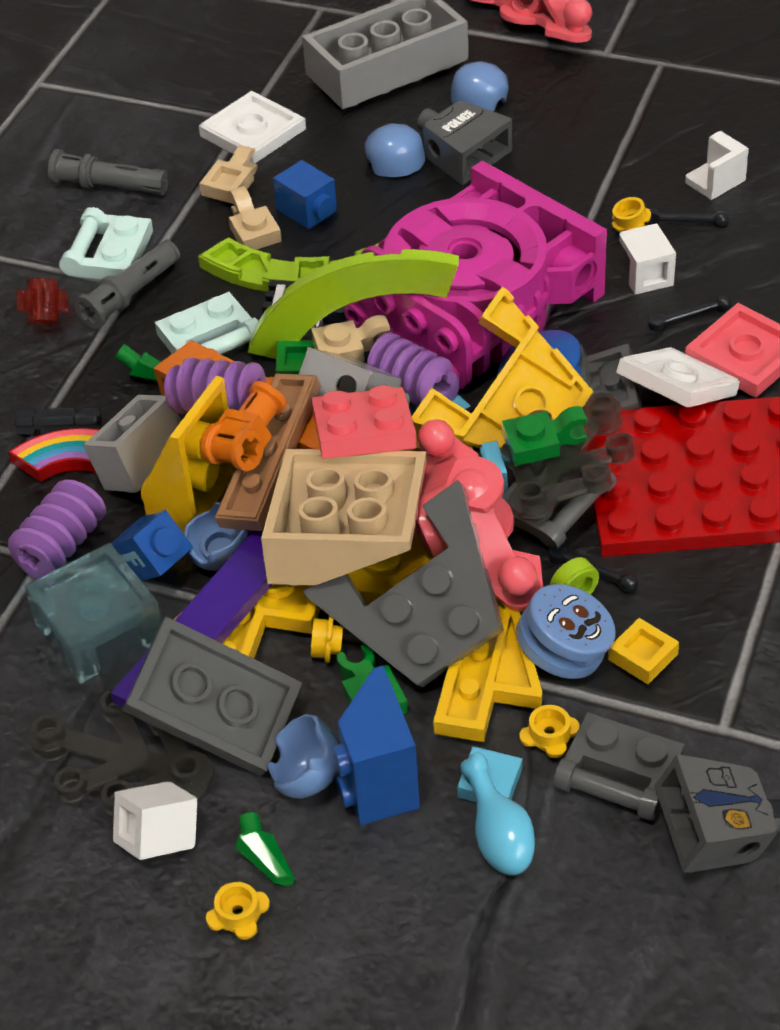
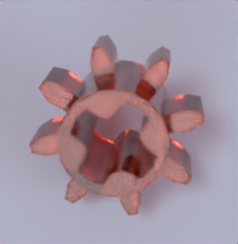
M28 279L26 290L16 291V310L22 314H27V323L41 325L56 324L59 322V312H69V292H65V289H58V280Z

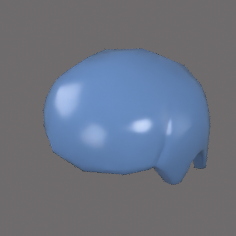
M482 61L462 66L453 78L450 96L452 104L464 101L494 111L500 99L502 102L506 101L509 90L507 75L496 65Z
M386 124L373 131L365 142L367 162L371 163L374 173L378 176L392 178L407 176L418 171L425 162L422 139L417 131L406 124Z
M216 502L209 512L197 515L185 526L184 535L193 546L187 552L190 561L201 569L213 572L218 571L253 532L252 530L220 528L215 519L221 504L220 502Z
M311 714L300 716L292 720L278 733L275 743L280 751V759L277 763L269 762L267 764L274 781V786L278 792L287 797L304 799L317 794L333 781L338 769L332 746L340 744V741L335 733L318 716Z

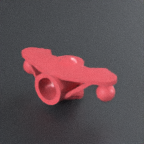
M470 0L499 6V14L506 21L522 25L538 24L545 28V36L569 42H587L592 37V30L587 25L592 16V8L586 0Z
M438 419L427 421L421 426L418 433L420 451H427V463L415 523V530L430 558L433 559L446 550L448 545L422 505L459 480L468 492L469 508L473 522L477 526L480 538L479 546L485 568L489 572L495 598L513 611L524 612L534 593L544 587L541 559L538 555L512 550L507 540L513 531L514 517L510 505L502 498L505 483L501 470L492 461L479 457L477 452L455 438L454 431L447 422Z

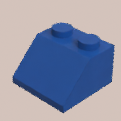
M383 665L373 668L338 721L340 744L332 746L335 763L340 775L336 777V783L344 808L353 806L359 825L420 808L416 745Z

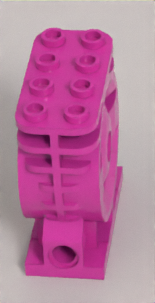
M480 161L471 167L470 186L450 199L426 204L406 214L392 227L387 237L379 242L378 247L375 245L369 246L361 252V254L374 252V255L378 256L401 254L402 249H416L459 255V265L447 297L424 294L382 295L348 304L345 306L344 313L348 321H354L356 328L361 327L372 316L385 315L390 326V331L386 333H395L401 338L412 341L413 344L424 347L425 350L436 353L438 357L442 356L449 359L453 372L459 378L460 389H463L471 383L472 375L481 376L491 364L500 362L502 357L512 347L511 344L478 323L502 286L513 295V302L525 316L529 315L539 326L538 332L542 331L545 325L548 304H572L581 296L594 303L605 295L607 229L492 165Z

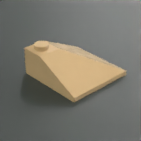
M285 449L261 537L267 584L291 586L318 585L411 550L427 463V451H390L322 459L320 449Z

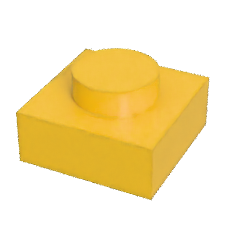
M638 618L613 642L608 650V660L646 684H649L678 655L679 641Z

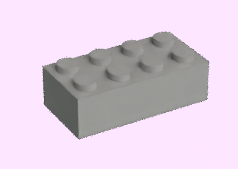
M397 0L302 36L306 75L342 109L356 106L362 101L380 94H386L395 88L419 81L423 77L449 69L456 64L469 60L468 22L443 0Z

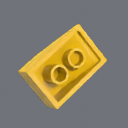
M214 377L170 435L141 489V499L144 503L146 516L166 509L183 534L185 526L201 513L209 512L216 502L221 503L236 468L233 463L224 462L216 465L206 462L203 459L200 448L201 438L205 429L210 424L217 422L225 410L229 408L225 379L223 377Z

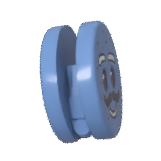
M552 584L544 586L534 593L527 608L518 620L516 635L525 655L539 668L558 677L578 679L592 674L598 668L605 652L610 649L614 642L616 630L608 610L592 595L573 586Z

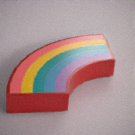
M71 428L36 436L8 451L10 461L39 482L67 471L80 470L96 473L83 445L100 429Z

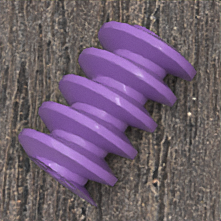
M392 332L383 334L378 338L370 350L367 364L401 378V387L409 395L411 404L419 406L431 388L451 401L456 398L460 389L459 378L453 372L449 359L442 356L438 357L436 353L425 350L424 347L413 344L412 341L401 338Z
M189 357L183 361L181 366H173L166 374L164 383L165 399L168 407L173 412L187 414L214 377L220 376L225 379L229 409L239 410L249 396L248 390L253 382H266L264 369L260 364L254 362L246 365L240 361L230 363L226 360H218L215 362L207 358L200 361L197 358Z
M65 479L59 481L53 487L51 493L44 497L41 504L35 507L30 517H27L19 526V529L15 530L9 537L8 548L16 564L35 580L41 582L51 581L55 576V570L61 569L66 563V557H71L77 550L76 545H81L87 538V533H91L96 528L97 521H102L106 516V506L103 499L86 484L76 480Z

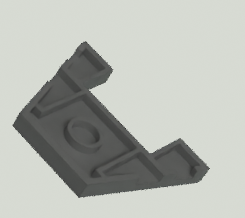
M459 480L422 505L447 543L448 548L372 603L367 605L348 574L318 585H311L303 591L307 598L420 687L426 686L446 672L450 665L463 660L504 631L489 572L485 568L479 546L480 538L477 526L473 522L469 508L468 492Z

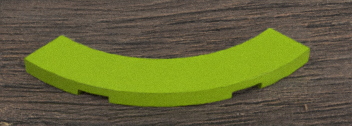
M229 237L198 256L199 266L212 275L236 285L264 292L269 291L268 285L270 280L297 281L326 264L338 261H330L329 256L295 257L294 262L271 259L270 253L252 249ZM364 249L355 251V255L361 254Z
M402 249L401 254L375 256L374 252H368L326 264L291 284L285 289V294L273 305H269L254 329L249 342L248 353L277 359L278 341H300L308 330L321 319L335 310L363 299L390 294H424L447 297L459 265V255L439 251Z

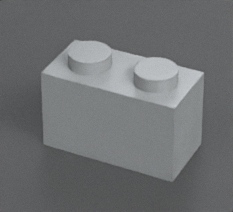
M137 395L83 445L104 490L125 491L127 493L141 491L144 481L151 473L167 440L181 422L179 414L173 412L168 407L165 396Z

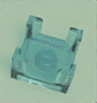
M111 543L25 585L36 626L44 636L49 635L52 630L62 643L68 668L79 684L98 675L101 671L96 647L137 626L141 645L144 648H149L161 624L157 600Z

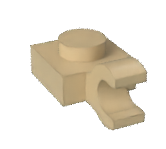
M240 145L229 162L218 159L199 183L201 195L235 204L229 190L242 186L248 189L253 183V175L256 173L258 165L250 162V159L255 153V148Z
M245 186L229 190L230 196L235 205L231 206L234 216L229 217L230 230L238 243L257 250L282 242L281 230L266 206L254 209L250 194Z
M385 315L372 316L359 328H356L353 320L311 328L312 342L315 349L351 357L361 362L364 361V352L370 351L377 339L386 334L387 331H390Z

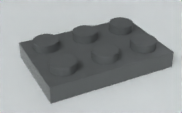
M166 616L157 630L122 711L256 775L262 776L267 771V764L271 762L277 747L275 738L285 727L302 682Z

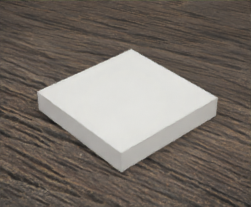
M250 91L199 125V132L202 138L232 154L240 145L255 148V153L250 159L252 163H257L306 129L304 117L253 91Z
M672 347L620 358L616 373L687 408L736 396L741 382L738 378Z

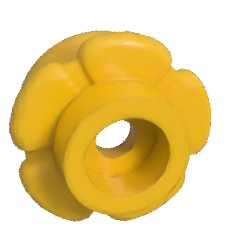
M627 197L618 201L612 210V219L614 220L612 226L618 232L643 227L651 219L650 210L648 208L645 209L644 202L637 197Z
M330 615L329 620L314 618L311 658L325 659V663L330 662L331 654L337 655V653H340L342 647L343 626L333 625L334 618Z

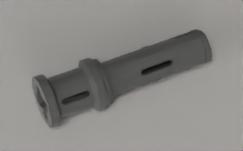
M54 149L48 163L49 181L54 184L67 181L79 183L82 188L86 189L95 187L97 184L148 192L161 196L166 193L168 186L166 170H153L138 166L102 162L94 154L89 153L83 157L65 154L63 149Z
M165 240L117 276H106L98 283V288L88 295L82 294L75 299L74 308L77 315L88 327L92 329L101 328L109 315L116 310L122 311L128 307L133 294L153 281L154 278L180 259V252L177 246L170 240ZM144 268H146L147 271H146L145 273L141 274V270H143Z

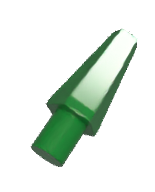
M124 344L114 358L131 369L128 375L157 382L154 367L161 363V361L146 352L140 356Z
M249 812L243 814L239 818L242 834H239L235 848L275 884L281 886L293 885L295 877L275 841L274 834L262 830L257 813Z

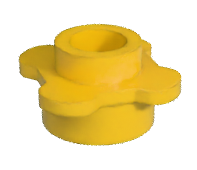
M543 705L531 713L529 726L521 729L519 737L524 746H536L540 750L545 751L549 757L559 758L566 754V744L571 737L576 736L580 725L563 708L556 705Z
M243 882L225 884L215 895V909L208 911L206 914L207 925L214 931L225 929L234 932L237 938L241 940L250 939L257 933L256 923L261 913L269 909V898L265 893L256 892L252 886ZM243 909L240 914H234L233 911Z

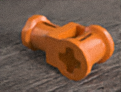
M254 381L248 390L249 396L239 410L227 408L217 422L210 424L205 429L200 443L203 459L208 463L216 465L224 462L233 463L238 470H254L263 457L265 446L272 438L267 429L268 424L276 414H281L287 405V401L282 393L266 382Z

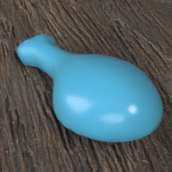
M476 752L461 763L460 769L461 773L470 780L476 796L477 815L475 832L479 850L490 866L500 873L518 875L528 868L534 854L535 836L531 819L521 805L501 795L496 790L488 773V760L481 752Z

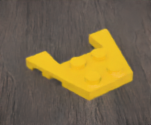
M502 286L478 323L516 348L510 359L473 413L466 411L431 388L412 415V420L417 431L429 420H443L452 427L455 438L462 443L480 448L482 443L497 441L501 455L511 457L502 435L503 420L547 411L550 420H554L567 408L574 406L584 407L593 390L557 348L553 350L537 331L539 326L529 315L525 316L513 302V295Z

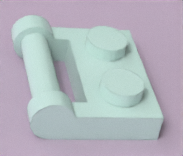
M94 207L85 209L80 219L81 228L71 249L64 252L59 262V267L65 274L74 277L103 279L106 276H117L142 257L153 233L151 219L106 215L100 209ZM95 234H104L94 257H85Z
M227 292L155 322L158 337L172 354L190 340L206 348L214 349L219 354H223L249 343L259 321L256 318H251L233 295Z

